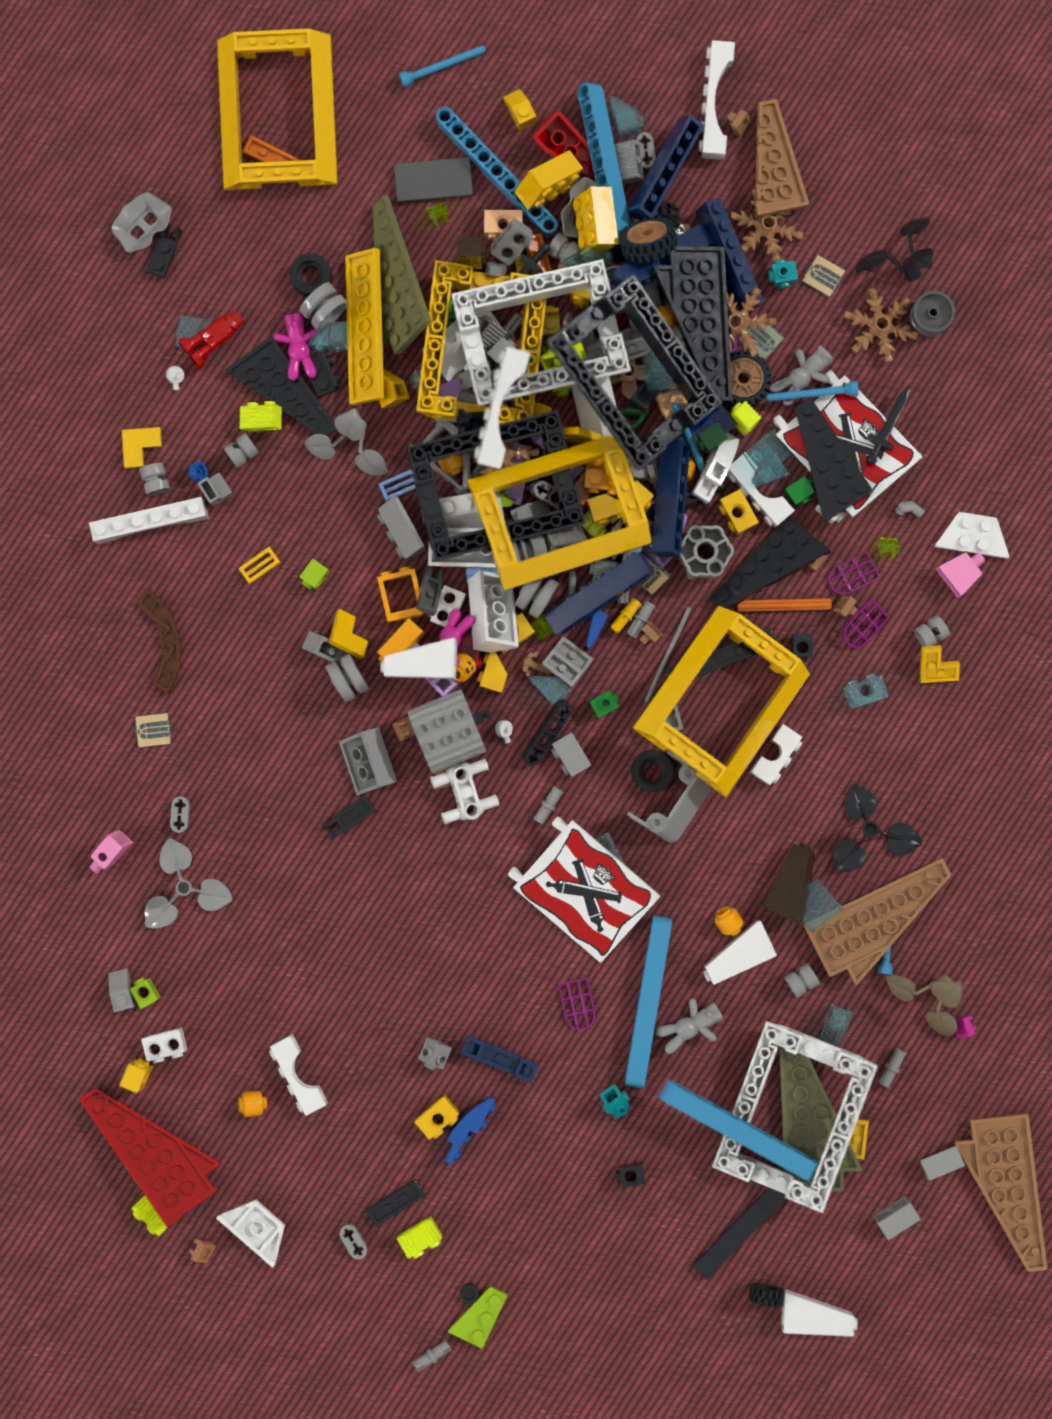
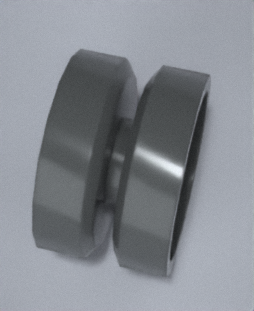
M925 292L910 309L908 317L910 326L921 337H938L953 322L955 306L951 298L943 292Z

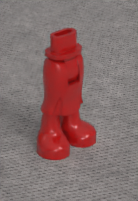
M234 310L231 314L226 313L225 316L217 318L207 328L199 331L197 335L191 338H180L178 343L186 354L191 353L200 343H205L203 347L194 351L189 356L200 370L205 366L206 356L215 351L219 345L229 340L239 330V326L244 323V320Z

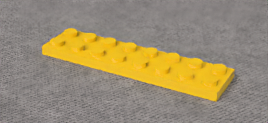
M377 248L345 256L346 301L348 302L349 404L351 405L384 399L380 249Z

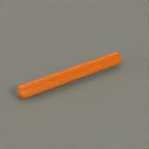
M830 598L745 600L736 605L737 611L830 610L832 601Z

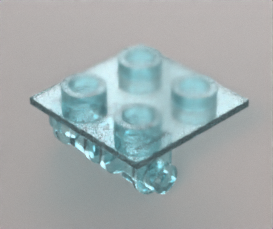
M590 245L562 261L566 266L571 267L603 259L605 269L616 266L611 262L613 258L611 251H604L600 254Z
M769 444L743 453L756 472L752 478V483L756 486L790 475Z

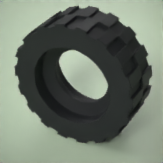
M316 253L302 254L291 264V270L289 271L291 283L296 291L304 297L309 296L324 283L329 282L332 284L331 268L327 260H324L321 255L319 256ZM313 266L320 271V279L317 283L307 284L303 281L302 272L306 267Z
M645 751L635 758L631 766V775L635 785L647 792L663 790L672 781L674 775V767L670 758L661 751ZM648 762H656L661 766L662 774L659 779L650 781L644 777L643 768Z

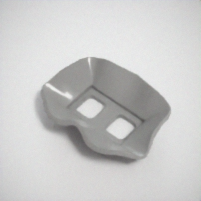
M588 177L582 178L570 188V202L561 211L563 234L567 237L579 238L576 225L573 224V219L576 215L573 208L574 198L590 187H597L596 182Z
M143 193L123 207L112 224V232L126 252L131 253L144 249L151 244L154 233L166 229L172 208L153 194ZM149 213H153L157 217V221L153 225H148L144 221V218ZM137 226L144 230V234L139 239L131 235V232Z

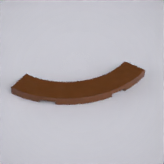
M146 589L136 605L142 608L154 622L158 630L162 649L160 666L152 684L169 694L180 669L181 639L178 627L169 609L154 593Z

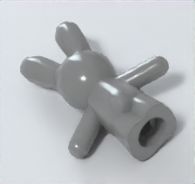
M820 345L806 360L803 351L798 349L796 356L800 367L793 369L788 377L772 384L770 391L772 393H779L790 386L791 388L788 392L800 391L809 385L811 378L828 383L830 377L819 372L833 363L832 356ZM795 399L783 400V404L790 406Z
M692 998L689 1000L691 1017L682 1018L675 1024L660 1026L656 1029L655 1033L659 1037L677 1033V1036L666 1044V1053L672 1054L685 1040L694 1038L698 1031L710 1041L714 1042L716 1040V1035L707 1029L713 1024L724 1020L715 1002L698 1012L697 1002Z

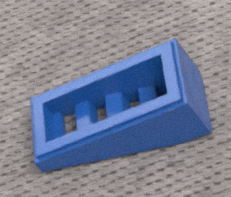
M602 611L592 615L586 648L589 650L594 645L608 618V614Z

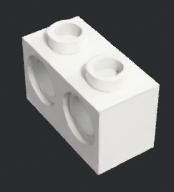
M444 585L443 589H441L436 614L434 616L428 615V617H431L430 622L445 628L450 612L455 608L461 610L466 594ZM447 594H453L455 596V601L453 603L449 604L445 602V596ZM441 611L447 612V620H438V613Z
M182 1027L141 1039L146 1061L152 1060L153 1063L162 1062L164 1057L171 1056L172 1059L181 1057L183 1052L188 1050ZM171 1039L178 1041V1049L170 1046ZM152 1044H157L160 1047L158 1054L151 1050Z

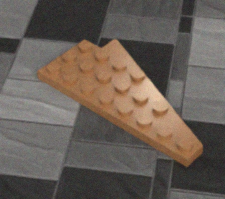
M943 858L803 925L829 978L847 970L854 985L856 986L951 877V873Z
M1022 1113L969 1119L971 1139L956 1140L954 1145L957 1146L963 1161L1025 1269L1028 1272L1048 1270L1029 1114Z

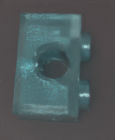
M876 673L865 676V681L859 683L857 679L847 682V687L843 688L849 709L889 697L882 675L876 676ZM863 685H866L870 690L867 696L861 693Z

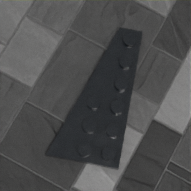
M272 336L225 369L229 374L266 400L273 401L275 405L281 406L283 412L314 434H323L329 437L337 431L334 421L302 377L298 374V378L295 381L289 379L288 369L290 361Z
M809 398L795 407V414L801 431L823 522L825 523L871 495L873 489L812 398Z
M788 516L709 598L717 606L730 609L745 601V598L752 594L761 592L763 588L770 584L772 586L794 574L799 568L808 563L809 565L812 564L817 558L830 554L831 551Z

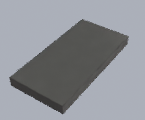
M469 157L394 164L398 203L473 196Z

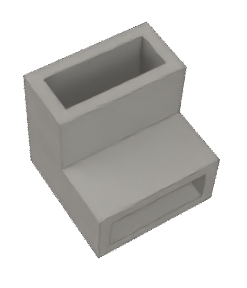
M220 473L211 478L206 477L197 483L213 507L233 495Z

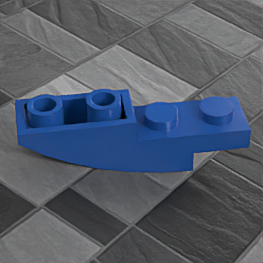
M490 1096L473 1106L454 1126L447 1137V1141L453 1144L445 1157L446 1163L451 1165L453 1161H458L462 1154L460 1150L462 1144H467L472 1135L469 1131L475 1134L479 1130L483 1131L487 1124V1120H485L487 1114H492L497 1105L494 1102V1096Z

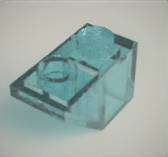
M327 322L309 341L310 349L318 353L325 352V349H333L334 352H342L344 349H348L347 322Z

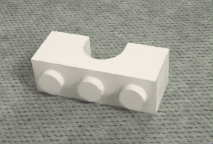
M784 724L780 725L770 740L779 748L778 758L774 761H769L760 756L749 773L767 785L775 784L781 776L779 772L782 767L786 768L792 760L790 758L792 752H797L802 745L800 741L802 736Z

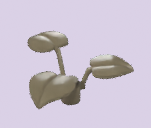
M898 975L886 976L891 992L903 1001H912L914 995H919L931 988L932 993L939 1002L936 1012L929 1011L927 1013V1022L939 1034L953 1036L957 1030L956 1020L949 1013L940 1012V1007L943 1004L948 1008H955L960 1004L962 998L961 982H953L947 975H940L936 981H931L929 985L916 991V986L911 980Z

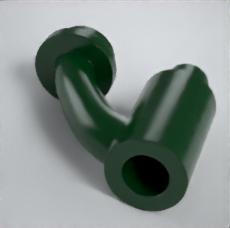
M626 404L625 407L618 408L619 412L625 415V418H638L629 425L632 430L640 427L649 417V407L645 412H642L633 404Z

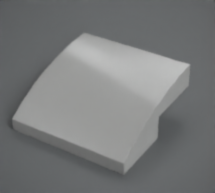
M563 636L541 665L570 687H573L594 659Z

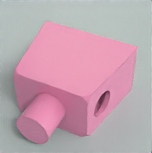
M979 552L971 558L967 553H964L937 567L935 570L958 598L982 575L978 566L984 563L985 559Z
M120 830L107 835L91 855L94 861L90 865V869L98 874L102 869L113 866L134 842Z

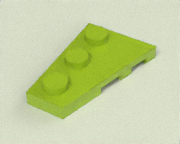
M490 1285L447 1332L483 1349L508 1294Z

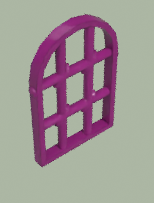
M865 551L833 568L829 573L828 583L833 592L846 595L854 593L856 590L880 579L881 576L868 551ZM866 554L869 560L858 565L855 559ZM853 561V568L843 572L840 566ZM870 562L873 569L862 574L861 566ZM838 568L840 571L839 575L831 578L832 572ZM857 569L858 577L848 581L846 578L847 573ZM875 572L878 577L866 582V576ZM842 576L845 581L843 582L844 584L833 588L831 581ZM862 579L864 584L852 590L851 583ZM845 586L849 589V592L845 593L837 591Z
M871 597L844 626L843 639L850 647L859 648L864 646L890 618ZM872 601L874 605L865 613L863 609ZM877 607L880 612L872 620L869 614ZM860 613H862L863 618L856 625H854L852 622ZM882 614H884L886 617H885L884 620L877 626V625L875 624V623H876V620H877ZM867 619L869 625L861 632L858 629L859 625ZM851 625L852 630L846 635L847 628ZM873 625L875 630L866 638L864 636L866 631ZM856 630L858 637L850 644L847 639ZM861 637L865 640L861 644L855 645Z
M588 977L559 983L558 988L567 1023L576 1030L589 1028L594 1023L596 1008L594 1007ZM580 981H587L588 993H582ZM577 982L579 995L572 996L570 983ZM567 984L569 995L563 998L560 985ZM590 995L592 1008L586 1010L584 996ZM575 998H581L582 1011L576 1012L574 1006ZM570 1000L572 1013L566 1014L564 1001ZM593 1011V1019L589 1024L587 1014ZM584 1013L587 1026L579 1028L577 1017L579 1014ZM574 1016L576 1027L568 1021L567 1017Z

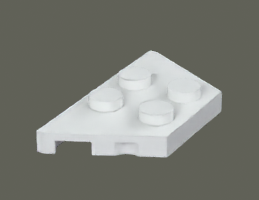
M958 512L935 544V548L972 554L979 552L985 556L1009 558L998 520L995 517Z
M257 1199L218 1215L217 1220L272 1268L274 1267L285 1224Z

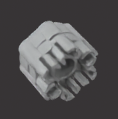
M694 525L689 528L682 541L681 557L675 558L684 566L688 579L711 578L716 580L723 573L724 568L733 556L734 548L720 526ZM698 546H709L712 549L713 556L707 560L700 558L697 553Z

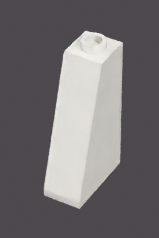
M450 638L384 656V661H381V673H384L385 677L456 679L457 640Z
M758 919L704 965L706 970L703 971L707 982L711 981L715 985L777 956L761 920Z
M785 1289L781 1316V1329L783 1333L854 1336V1330H857V1318H854L852 1312Z

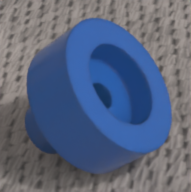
M202 462L191 464L188 477L192 478L195 482H200L208 477L207 467Z

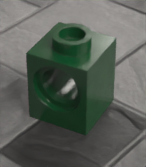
M717 422L699 433L696 442L702 451L705 450L706 453H709L725 443L728 437Z

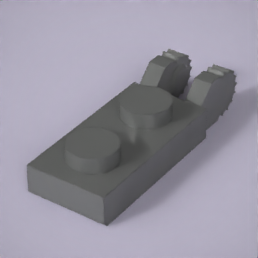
M427 565L422 577L416 609L434 616L438 609L443 583L441 582L443 571L437 570L434 578H432V567Z

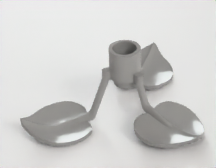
M355 408L339 415L335 419V427L342 436L334 443H331L329 437L323 434L312 435L304 442L306 448L314 456L323 460H329L335 455L333 447L339 444L346 436L352 441L359 440L358 453L360 455L355 457L356 465L363 472L371 475H383L388 472L385 461L378 452L370 449L362 451L367 424L360 418Z
M170 838L162 847L159 861L161 868L166 873L171 874L177 871L179 882L176 884L177 893L169 902L163 896H155L148 901L145 907V926L148 928H162L170 925L178 914L177 908L171 904L179 895L185 896L191 891L200 893L198 896L199 905L204 910L215 911L232 902L231 893L222 882L216 879L202 881L201 890L191 888V884L183 880L180 870H185L190 866L192 861L191 852L185 845Z

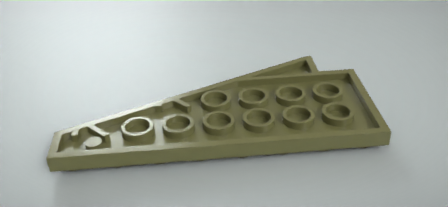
M382 195L373 205L374 248L380 249L383 349H386L391 344L394 354L401 355L432 321L389 196Z
M779 1046L783 1142L810 1156L820 1164L837 1115L810 1058L799 1053L793 1054L786 1051V1048ZM850 1142L831 1191H844L843 1172L862 1171ZM784 1168V1171H785V1172H788V1173H790V1174H793V1175L799 1177L798 1175H796V1174H794V1173H792V1172H790L789 1170H787V1169ZM817 1169L809 1182H813Z

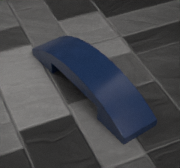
M469 1035L460 1052L462 1055L487 1063L532 1083L539 1067L538 1064L522 1056Z

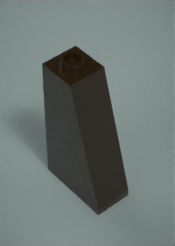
M803 843L800 846L793 844L763 903L764 907L800 925L803 922L815 854L810 851L811 848Z

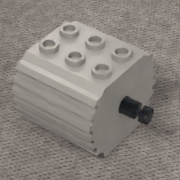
M461 689L407 711L432 774L487 752L477 725L484 723L485 718L488 721L491 720V712L489 709H485L484 714L478 712L472 715Z

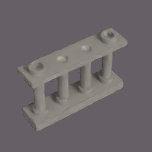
M434 419L436 427L423 442L435 440L445 430L450 436L458 434V428L450 421ZM438 461L430 463L431 468L455 488L453 491L457 495L468 493L467 489H463V483L459 485L452 479L454 475L443 473L437 466L439 464ZM478 464L471 472V479L480 475L479 472L488 467Z

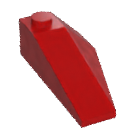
M560 110L553 111L539 125L532 135V139L544 152L553 157H557L570 150L583 167L581 173L595 180L588 142Z

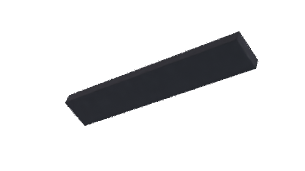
M771 629L763 631L775 640ZM734 642L712 652L695 678L752 657L758 653L743 642L739 644ZM676 665L664 669L666 678L669 677Z
M768 1187L692 1266L707 1280L787 1199L785 1198L786 1194Z

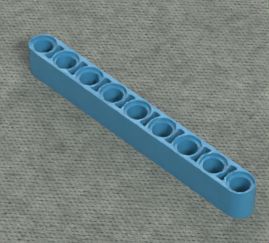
M583 82L578 88V97L596 186L612 188L619 241L620 232L625 226L629 227L630 219L627 212L628 209L604 92L599 84Z
M441 107L438 109L436 119L439 128L518 210H522V214L544 237L551 238L555 236L558 224L551 213L543 205L539 208L533 207L527 210L524 204L518 201L519 198L515 194V190L521 182L450 108ZM444 115L450 117V119L447 121L440 120V118ZM455 129H461L463 131L460 135H455L453 133ZM470 142L476 144V146L471 149L466 147V145ZM487 156L489 159L486 162H481L479 158ZM498 169L502 173L499 176H495L492 172ZM507 183H513L515 187L513 189H507L505 185ZM538 210L541 214L535 217L531 215V212ZM546 224H552L554 228L552 230H546L544 226Z
M655 915L652 917L625 1075V1086L642 1089L645 1086L672 918Z
M668 1079L659 1095V1098L667 1104L807 1181H810L819 1165L810 1156Z

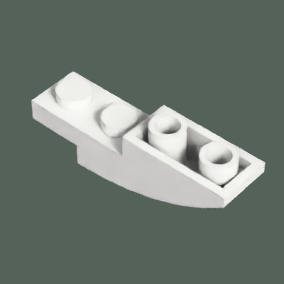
M725 430L723 431L727 435L728 440L711 451L706 460L707 464L691 492L692 495L706 504L712 499L717 487L722 485L739 444V439Z

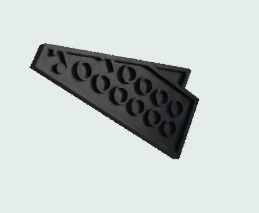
M675 246L676 249L668 255V265L652 266V272L692 360L722 402L732 401L724 247Z

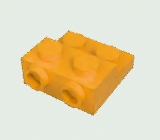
M603 456L601 459L586 463L583 490H588L587 493L599 494V491L607 492V495L617 496L611 476H607Z

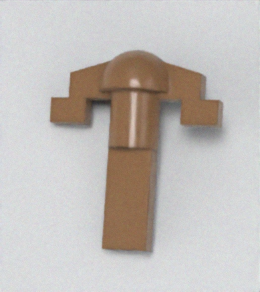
M530 652L523 659V672L526 673L525 676H530L531 671L528 670L529 667L550 676L551 671L532 660V657L537 658L538 652Z

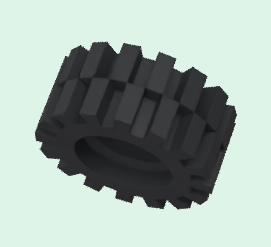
M751 1283L748 1300L753 1304L763 1305L764 1307L781 1308L784 1303L785 1289L773 1286L772 1284Z

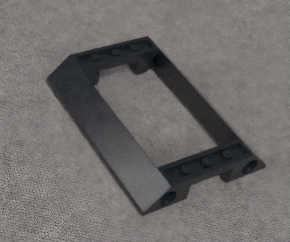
M634 275L607 292L557 331L546 342L637 471L641 470L667 448L666 445L688 427L696 425L722 403ZM622 308L688 401L641 440L636 436L574 347L570 348L588 336L589 332Z
M558 410L499 424L503 445L541 436L546 455L567 448ZM480 429L407 446L410 468L435 561L491 547L485 529L448 538V529L445 518H443L434 482L433 469L430 466L431 462L475 452L476 447H480L481 439H479ZM570 469L551 474L559 510L505 523L511 542L586 524L577 486H574Z

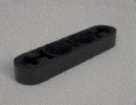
M560 699L555 702L523 751L522 757L527 765L536 766L540 763L572 714V706L567 700ZM561 707H562V708L566 707V710H565V711H564V710H561V711H560L559 709H560ZM551 721H557L555 728H548V724ZM541 737H546V742L542 745H539L538 739ZM529 755H535L534 758L529 759Z

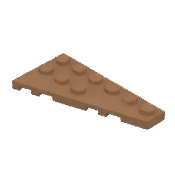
M777 99L759 102L757 105L755 218L809 206L807 194Z

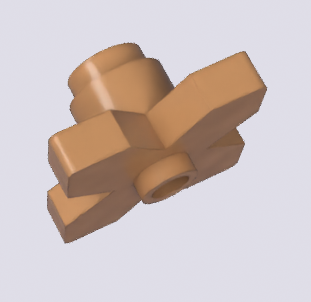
M635 359L628 360L631 376H626L625 373L609 376L611 384L622 382V395L628 400L638 390L636 381H645L652 372H655L647 364L636 366Z

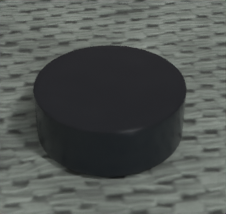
M473 1283L464 1284L460 1290L461 1300L467 1304L475 1303L479 1298V1288Z

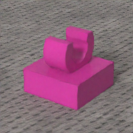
M972 1016L954 1018L957 1023V1030L955 1032L957 1039L975 1035L974 1031L977 1027L972 1026L970 1022L973 1019Z

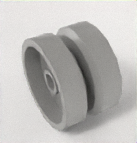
M329 282L315 289L302 303L299 310L306 319L312 318L311 324L317 331H323L333 324L348 306L345 298L342 295H336L337 290Z
M545 578L524 584L515 606L524 610L533 602L529 614L538 619L559 586V583L553 579L547 580L543 587L541 585Z
M349 653L340 658L344 668L343 671L335 662L325 666L331 677L332 684L346 703L355 698V693L351 686H354L360 694L370 690Z

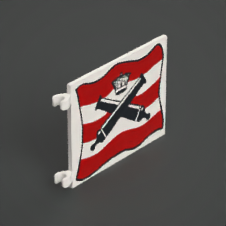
M831 370L825 374L830 377L828 383L832 387L845 386L850 381L845 375L839 380ZM859 389L858 396L850 397V395L846 394L820 396L814 401L873 489L871 495L846 509L854 517L922 459V456L893 427L887 440L894 445V449L892 451L881 449L877 462L874 465L868 464L866 457L870 455L874 444L867 439L868 434L878 436L887 419ZM777 415L774 418V424L780 431L776 436L810 471L797 417L787 424L780 415Z
M556 817L552 825L561 831L559 836L524 876L516 867L509 871L508 876L517 881V884L513 887L517 892L601 963L660 898V895L576 822L572 820L567 825L560 817Z

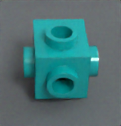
M779 260L772 264L770 271H768L769 282L773 283V288L786 289L790 285L797 283L798 275L795 261L786 262L785 260Z
M615 1084L599 1094L604 1102L601 1106L607 1115L612 1114L615 1119L632 1109L628 1103L630 1098L624 1090L620 1091Z

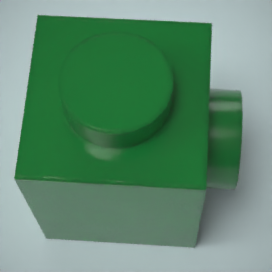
M804 476L787 487L783 492L792 506L795 507L801 502L804 505L812 500L811 495L815 493V487L813 482Z
M609 690L591 700L589 704L599 719L619 707L617 703L620 701L615 692L611 694Z

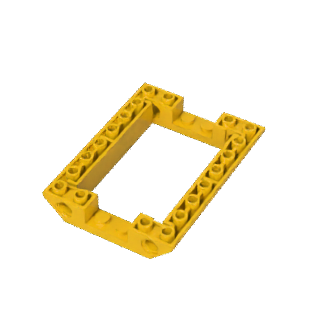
M313 29L233 32L217 40L224 190L262 188L264 183L298 182L299 186L338 185L331 35ZM292 51L294 56L311 54L316 160L242 163L237 57L251 59L256 58V53Z
M435 260L428 312L432 322L426 328L416 412L433 419L456 422V417L459 416V409H464L468 413L483 412L486 408L490 407L459 402L457 397L438 396L451 289L466 291L532 275L511 272L509 277L493 276L473 271V266ZM547 298L524 303L519 350L529 352L530 355L526 371L521 376L538 372ZM536 393L513 398L512 408L501 404L498 418L499 424L533 416Z
M612 435L467 480L478 515L481 517L492 548V557L504 591L651 544L648 520L625 453ZM603 456L607 476H611L622 508L620 514L627 527L518 562L494 492L601 459Z
M718 606L638 719L633 729L662 751L668 749L696 770L695 775L724 797H727L810 673L801 659L741 614ZM725 634H728L729 638L735 643H745L771 663L769 668L777 674L780 673L785 678L781 681L725 765H723L666 723L665 720Z

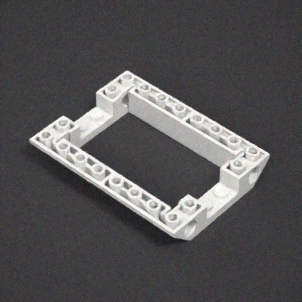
M603 259L451 294L478 406L491 403V400H488L491 388L494 389L496 382H493L492 385L489 364H487L476 314L588 289L592 305L611 290ZM613 314L597 326L604 357L584 361L596 379L631 371L622 333L619 334L615 314ZM563 366L523 375L517 378L509 387L503 401L574 385L575 382Z
M766 1021L732 1114L751 1123L779 1046L786 1048L785 1050L788 1052L802 1054L834 1067L833 1070L843 1074L848 1073L853 1076L813 1182L740 1153L742 1145L725 1135L712 1167L747 1182L753 1180L786 1194L785 1198L823 1213L877 1065L857 1054L792 1028Z

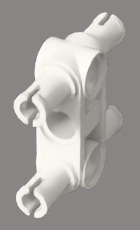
M485 759L471 764L466 762L455 764L448 768L445 773L430 777L434 789L450 783L454 792L457 808L441 813L445 825L459 819L464 821L476 819L484 813V810L499 806V801L495 794L481 800L478 799L472 779L474 774L489 770ZM462 769L463 775L456 778V772ZM473 805L474 810L467 814V808Z

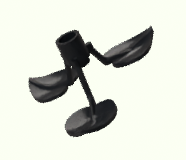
M930 218L914 219L901 227V235H908L911 256L902 262V266L889 254L886 255L885 250H877L861 259L857 265L856 273L878 268L888 259L899 269L900 273H905L908 281L911 282L919 279L922 275L919 268H932L934 252L932 249L926 248L914 253L912 235L924 231L929 225Z
M854 784L846 795L845 810L851 819L857 820L863 817L866 822L863 827L864 835L857 845L850 839L841 840L836 844L833 852L834 869L836 871L848 872L859 868L866 859V852L859 847L867 837L873 838L877 834H881L889 838L887 842L889 850L895 855L901 856L909 854L921 846L922 840L913 828L903 823L893 824L890 827V834L879 830L878 824L874 821H869L866 815H872L876 810L877 800L870 791Z

